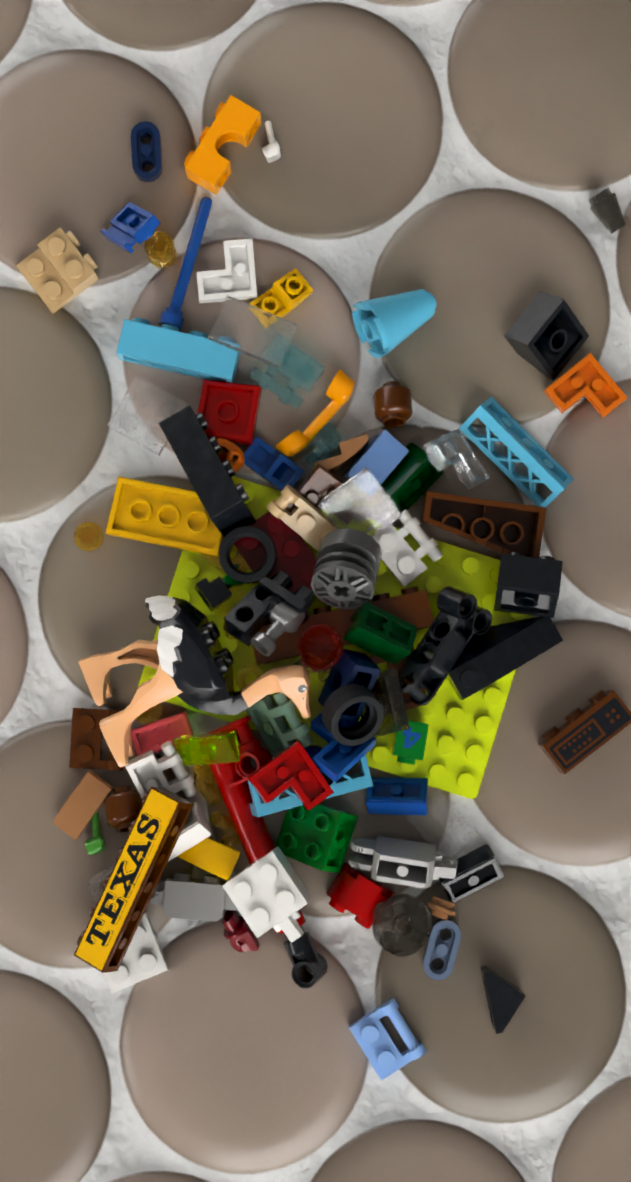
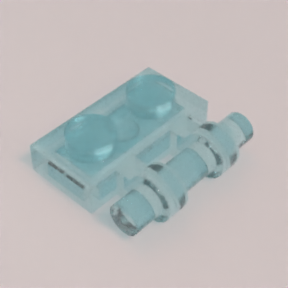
M277 334L261 356V361L269 367L265 373L255 367L249 377L258 382L257 386H261L263 390L268 389L280 397L279 401L287 405L289 403L298 409L304 400L297 396L295 392L300 387L309 393L325 371V366ZM277 372L290 380L287 387L274 380Z

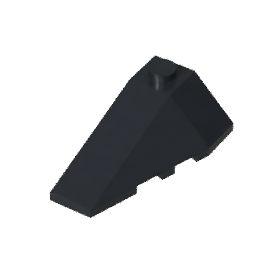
M539 616L490 626L489 630L483 635L473 634L448 673L447 678L459 699L464 700L562 642L563 639L551 618Z

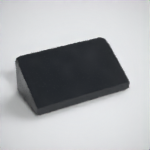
M485 844L457 859L455 879L439 878L450 902L455 903L505 876L491 848Z

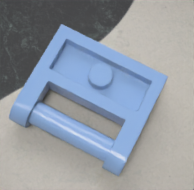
M395 998L389 999L349 1025L351 1033L381 1081L411 1061L422 1057L427 1052L424 1044L417 1041L399 1012V1004ZM384 1016L389 1017L408 1047L403 1053L400 1052L380 1020Z

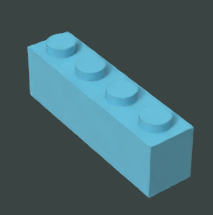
M135 317L133 321L124 319L116 351L120 360L196 378L234 383L241 355L240 345H236V341L225 337H219L218 340L209 339L207 334L199 331H190V334L179 332V328L168 324H162L161 327L150 325V321Z

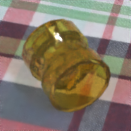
M154 232L153 236L145 241V250L153 266L165 269L174 264L177 253L173 239L167 233Z

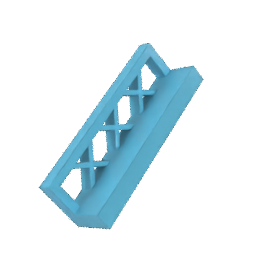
M492 396L482 403L459 428L538 507L546 508L574 480ZM479 418L486 425L487 435L478 434L470 425ZM494 441L503 442L507 446L508 456L499 455L494 450ZM514 462H523L528 467L529 476H520L515 471ZM535 483H544L552 493L544 500L536 492Z
M366 755L359 760L361 773L352 776L344 774L343 778L337 782L333 780L327 782L334 791L327 798L373 786ZM248 781L253 801L249 803L251 814L255 817H262L303 805L295 792L287 789L284 791L285 794H280L269 803H264L263 800H260L259 794L251 782Z

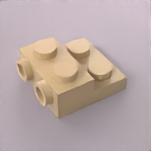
M61 227L38 243L39 249L16 265L52 314L99 280L94 271L98 268L96 263L88 253L84 256L81 255L77 249L80 243L71 231L65 234Z

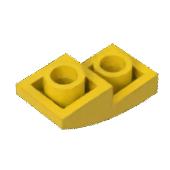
M295 268L274 282L271 289L251 301L247 308L266 330L296 308L314 290Z
M209 836L178 857L228 881L241 851L218 842Z

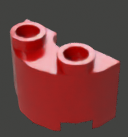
M345 862L341 867L340 873L337 874L326 892L331 898L328 903L331 907L341 913H344L345 910L350 911L356 915L354 920L367 929H370L372 924H378L396 894L383 885L371 880L357 869L350 867Z

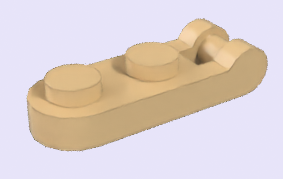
M286 485L281 491L282 495L276 501L272 500L268 504L267 509L272 515L281 519L319 551L322 538L327 533L339 529V527L294 488ZM290 503L296 505L291 512L285 509Z

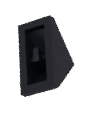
M483 966L480 969L492 1026L496 1034L503 1033L526 995L520 988L487 966Z

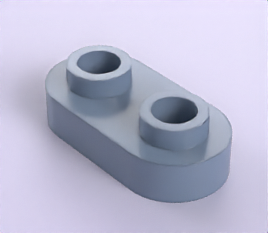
M451 919L437 920L430 930L422 965L427 976L433 980H444L453 971L461 941V931L458 925ZM447 928L450 930L451 933L448 938L440 937L442 929ZM435 958L443 960L442 965L438 968L432 966V961Z

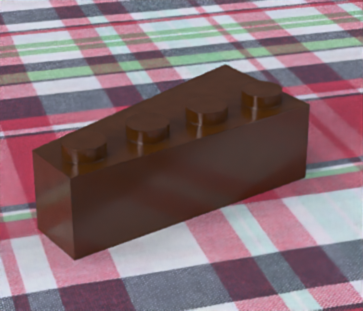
M425 491L421 521L503 554L518 552L527 557L539 558L546 508Z

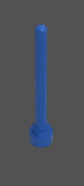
M206 196L201 199L170 307H166V310L161 313L158 323L160 326L168 324L179 328V331H181L184 322L181 308L211 210L212 199Z

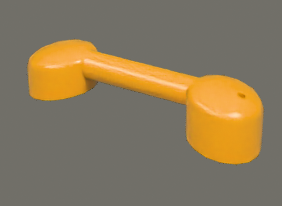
M339 369L326 391V395L332 401L303 433L299 429L279 442L275 448L286 457L295 456L303 451L327 422L350 399L355 387L354 380Z

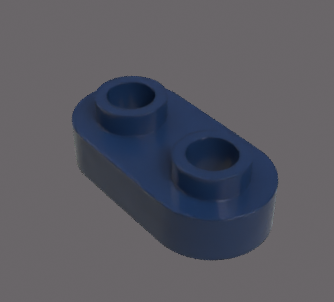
M147 121L140 122L131 131L132 167L139 180L153 182L162 173L161 136L158 128L153 123ZM144 137L152 138L149 143L142 142ZM146 165L153 166V169L149 172L143 170Z

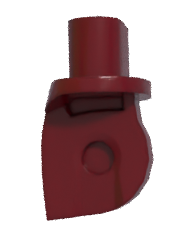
M227 910L224 913L222 923L225 927L224 936L226 939H230L233 949L238 952L257 951L260 944L244 918L239 916L234 910Z

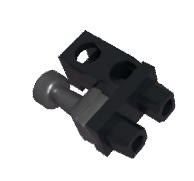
M281 570L270 579L266 576L258 581L259 584L252 588L224 617L226 628L230 635L248 647L252 644L257 651L265 656H270L276 649L274 641L285 631L294 633L301 624H304L309 619L308 609L315 600L314 592L305 585H301L294 594L289 592L288 590L293 585L292 579ZM267 620L271 622L265 633L258 632Z

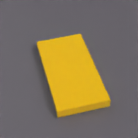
M118 476L105 534L219 557L218 552L224 537L210 519L196 491Z

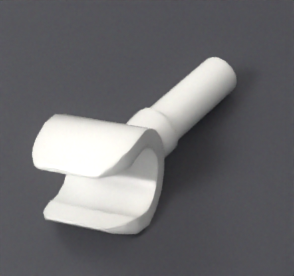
M266 121L264 124L269 144L262 147V151L267 162L271 163L280 159L281 153L280 146L274 137L272 122Z

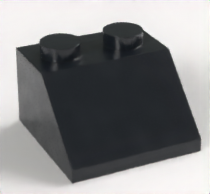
M540 291L504 337L518 355L554 381L589 335L564 299Z
M518 552L501 553L494 611L554 618L560 592L563 561L555 560L550 556L535 558L527 557Z

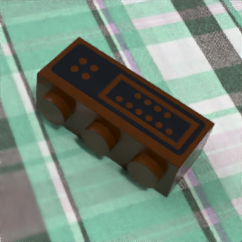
M603 689L599 690L588 699L591 704L582 711L579 707L565 717L567 722L560 728L553 726L541 736L544 740L538 745L560 773L566 774L631 724V712L614 690H607L606 692Z

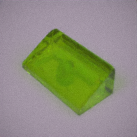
M236 731L182 735L173 738L174 745L184 766L240 761Z

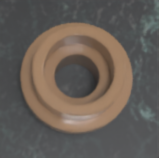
M432 896L431 902L426 904L427 907L431 908L430 914L444 920H447L448 915L455 917L456 912H453L454 903Z

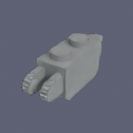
M378 835L376 840L355 838L351 841V849L353 851L374 855V857L352 855L349 857L350 867L370 871L371 877L376 881L425 889L431 887L432 880H439V878L455 879L457 859L443 856V853L437 852L435 844Z
M174 872L173 877L168 876L166 880L159 881L149 901L150 904L162 906V911L168 918L217 922L223 917L225 910L236 911L237 909L222 887L227 881H221V878L216 875H203V879L191 878L190 873Z

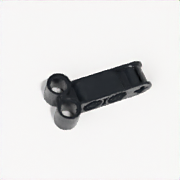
M447 586L440 591L436 602L440 612L396 681L397 688L402 693H408L416 705H425L432 700L473 634H485L492 623V614L487 609L477 606V599L474 595L451 586ZM404 678H406L410 683H412V685L406 683L404 681ZM419 688L424 689L425 691L428 692V694L426 695V694H425L423 691H421Z

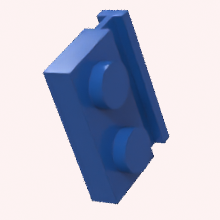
M128 202L110 221L112 226L108 230L103 228L100 232L107 240L132 253L134 250L131 247L136 242L141 244L143 241L151 238L155 229L160 225V221L154 214Z

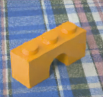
M232 95L229 96L226 103H220L214 115L216 119L211 127L206 126L199 138V146L195 151L191 150L184 162L187 178L216 196L232 172L230 161L218 153L219 148L224 143L231 141L247 148L262 124L261 112Z

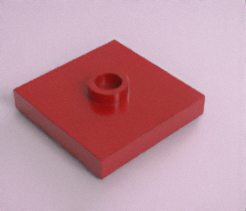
M203 379L197 414L201 412L210 427L205 430L208 437L210 438L214 435L216 439L222 438L233 443L253 445L262 393L261 386Z

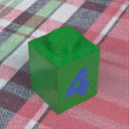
M397 718L391 751L392 755L398 756L397 762L415 765L416 759L423 760L429 724Z

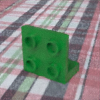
M322 804L316 805L310 811L306 810L304 805L287 809L275 848L279 846L285 856L318 870L340 873L358 816L349 812L335 810Z

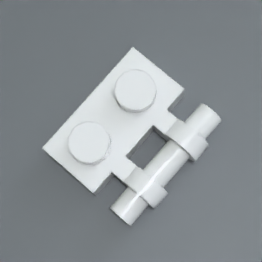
M404 510L397 516L404 525L400 530L397 531L389 522L372 536L380 545L382 552L381 560L403 587L427 569L421 561L423 556L428 554L434 563L443 556L436 547L438 543L433 537L430 539L419 526L421 522L417 517L413 518L407 510ZM410 533L421 546L415 552L404 540Z
M167 741L161 745L165 754L162 758L157 759L153 750H150L129 760L128 765L125 766L142 799L151 787L165 788L174 794L183 790L186 797H191L197 792L193 785L194 778L190 772L186 771L182 763L183 756L179 749H175L172 741ZM172 768L176 778L168 781L163 771Z

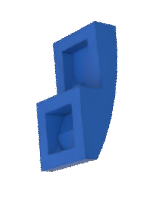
M258 436L253 441V445H250L244 453V464L280 491L286 485L293 488L305 472Z

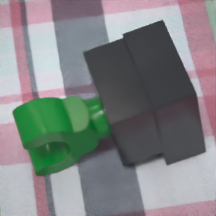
M235 564L234 567L238 569L239 564ZM229 575L224 576L222 579L219 576L210 583L205 577L195 585V590L209 610L213 612L231 599L233 594L229 588L241 586L244 583L235 581Z

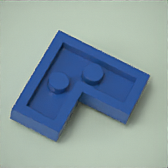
M322 712L311 721L310 729L329 743L313 757V762L320 771L335 782L376 745V738L374 736L363 744L355 746L342 745L326 729L322 721ZM339 720L338 726L342 728L356 724L355 722Z

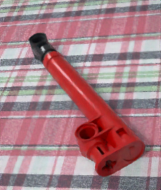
M249 715L199 736L198 740L251 865L272 851L275 845L263 816H253L249 803L253 801L247 777L271 760L269 752L262 748L259 740L253 736L248 724L251 720ZM250 757L255 759L257 764L256 769L252 767L250 763ZM298 910L301 917L297 919V922L304 932L302 924L306 920L302 911ZM304 932L303 936L292 943L285 935L286 941L284 945L293 964L292 979L299 987L304 989L310 988L326 974L328 968L327 961L321 954L317 953L309 932ZM306 966L312 969L314 975L307 971Z

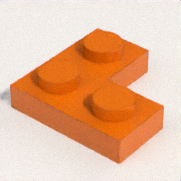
M591 353L543 391L561 414L585 396L602 418L628 398Z

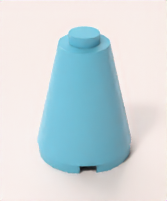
M419 289L355 303L353 307L357 308V310L352 312V318L361 342L367 341L371 346V349L367 351L373 357L381 358L433 317L437 304L430 292Z

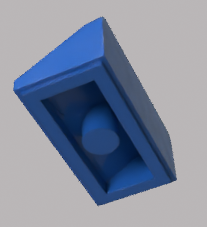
M371 777L373 786L367 787L366 806L369 814L427 815L428 778Z

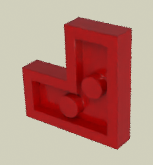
M298 741L247 777L264 803H269L291 786L306 810L310 811L334 793L304 747Z

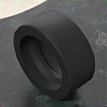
M250 525L239 526L228 532L221 541L218 552L219 561L225 573L235 581L245 584L258 583L261 578L268 577L274 569L277 560L276 546L271 537L261 528ZM241 538H255L265 548V561L254 572L246 573L239 571L231 562L230 552L232 546Z
M358 684L342 686L334 691L326 700L322 709V721L326 729L342 745L355 746L365 743L378 732L384 720V709L380 701L369 689ZM359 702L367 703L366 712L359 722L345 728L338 726L341 714L348 707Z

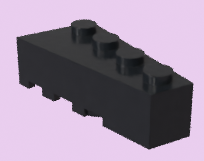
M189 405L159 422L162 431L207 514L223 537L239 526H251L257 521L245 502L249 499L241 483L236 485L232 477L236 473L227 459L222 461L219 453L223 450L215 436L213 435L209 438L205 431L210 427L202 413L200 412L196 415Z

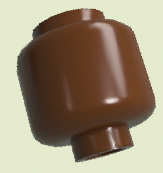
M390 381L384 383L382 387L375 391L373 395L374 415L379 422L383 423L386 427L394 428L404 425L410 419L413 413L412 398L407 387L400 385L398 382Z
M120 786L114 788L113 794L105 799L107 823L110 827L116 828V832H128L131 823L137 818L142 807V798L138 791L131 790L130 786Z

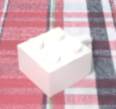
M279 846L222 885L256 938L271 928H274L277 933L282 930L291 943L303 936L304 932L297 922V919L301 917L298 910L307 905L312 897Z

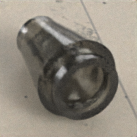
M609 187L588 200L591 205L589 209L611 234L626 225L615 192L612 193Z

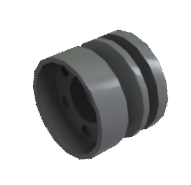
M336 529L327 533L321 540L312 576L311 587L314 594L320 601L340 609H357L362 607L365 601L369 603L373 598L382 556L380 545L370 535L355 529Z

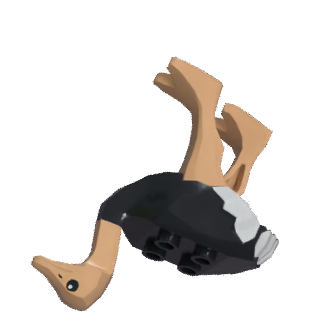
M159 595L146 598L145 600L146 607L150 611L149 619L160 628L157 640H137L120 650L92 655L78 661L90 693L98 707L105 704L107 698L113 696L110 679L112 668L123 664L138 663L157 669L153 678L138 687L131 703L124 710L100 720L99 725L102 734L120 768L128 765V758L135 756L131 737L132 722L149 708L175 696L201 711L218 715H237L265 696L281 692L292 700L304 719L311 715L309 707L310 677L304 665H286L271 669L244 689L235 692L232 667L234 659L228 648H222L218 640L220 632L213 621L209 622L207 617L189 602L176 597Z

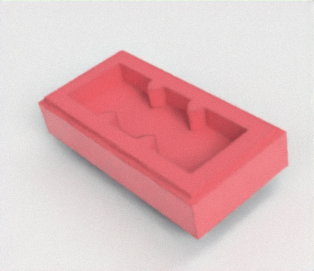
M186 711L131 730L132 742L137 756L153 750L154 754L163 751L161 745L167 741H172L175 747L195 740Z

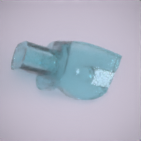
M330 422L318 432L310 446V453L305 459L311 466H314V463L319 460L328 459L331 453L338 448V443L341 442V435Z

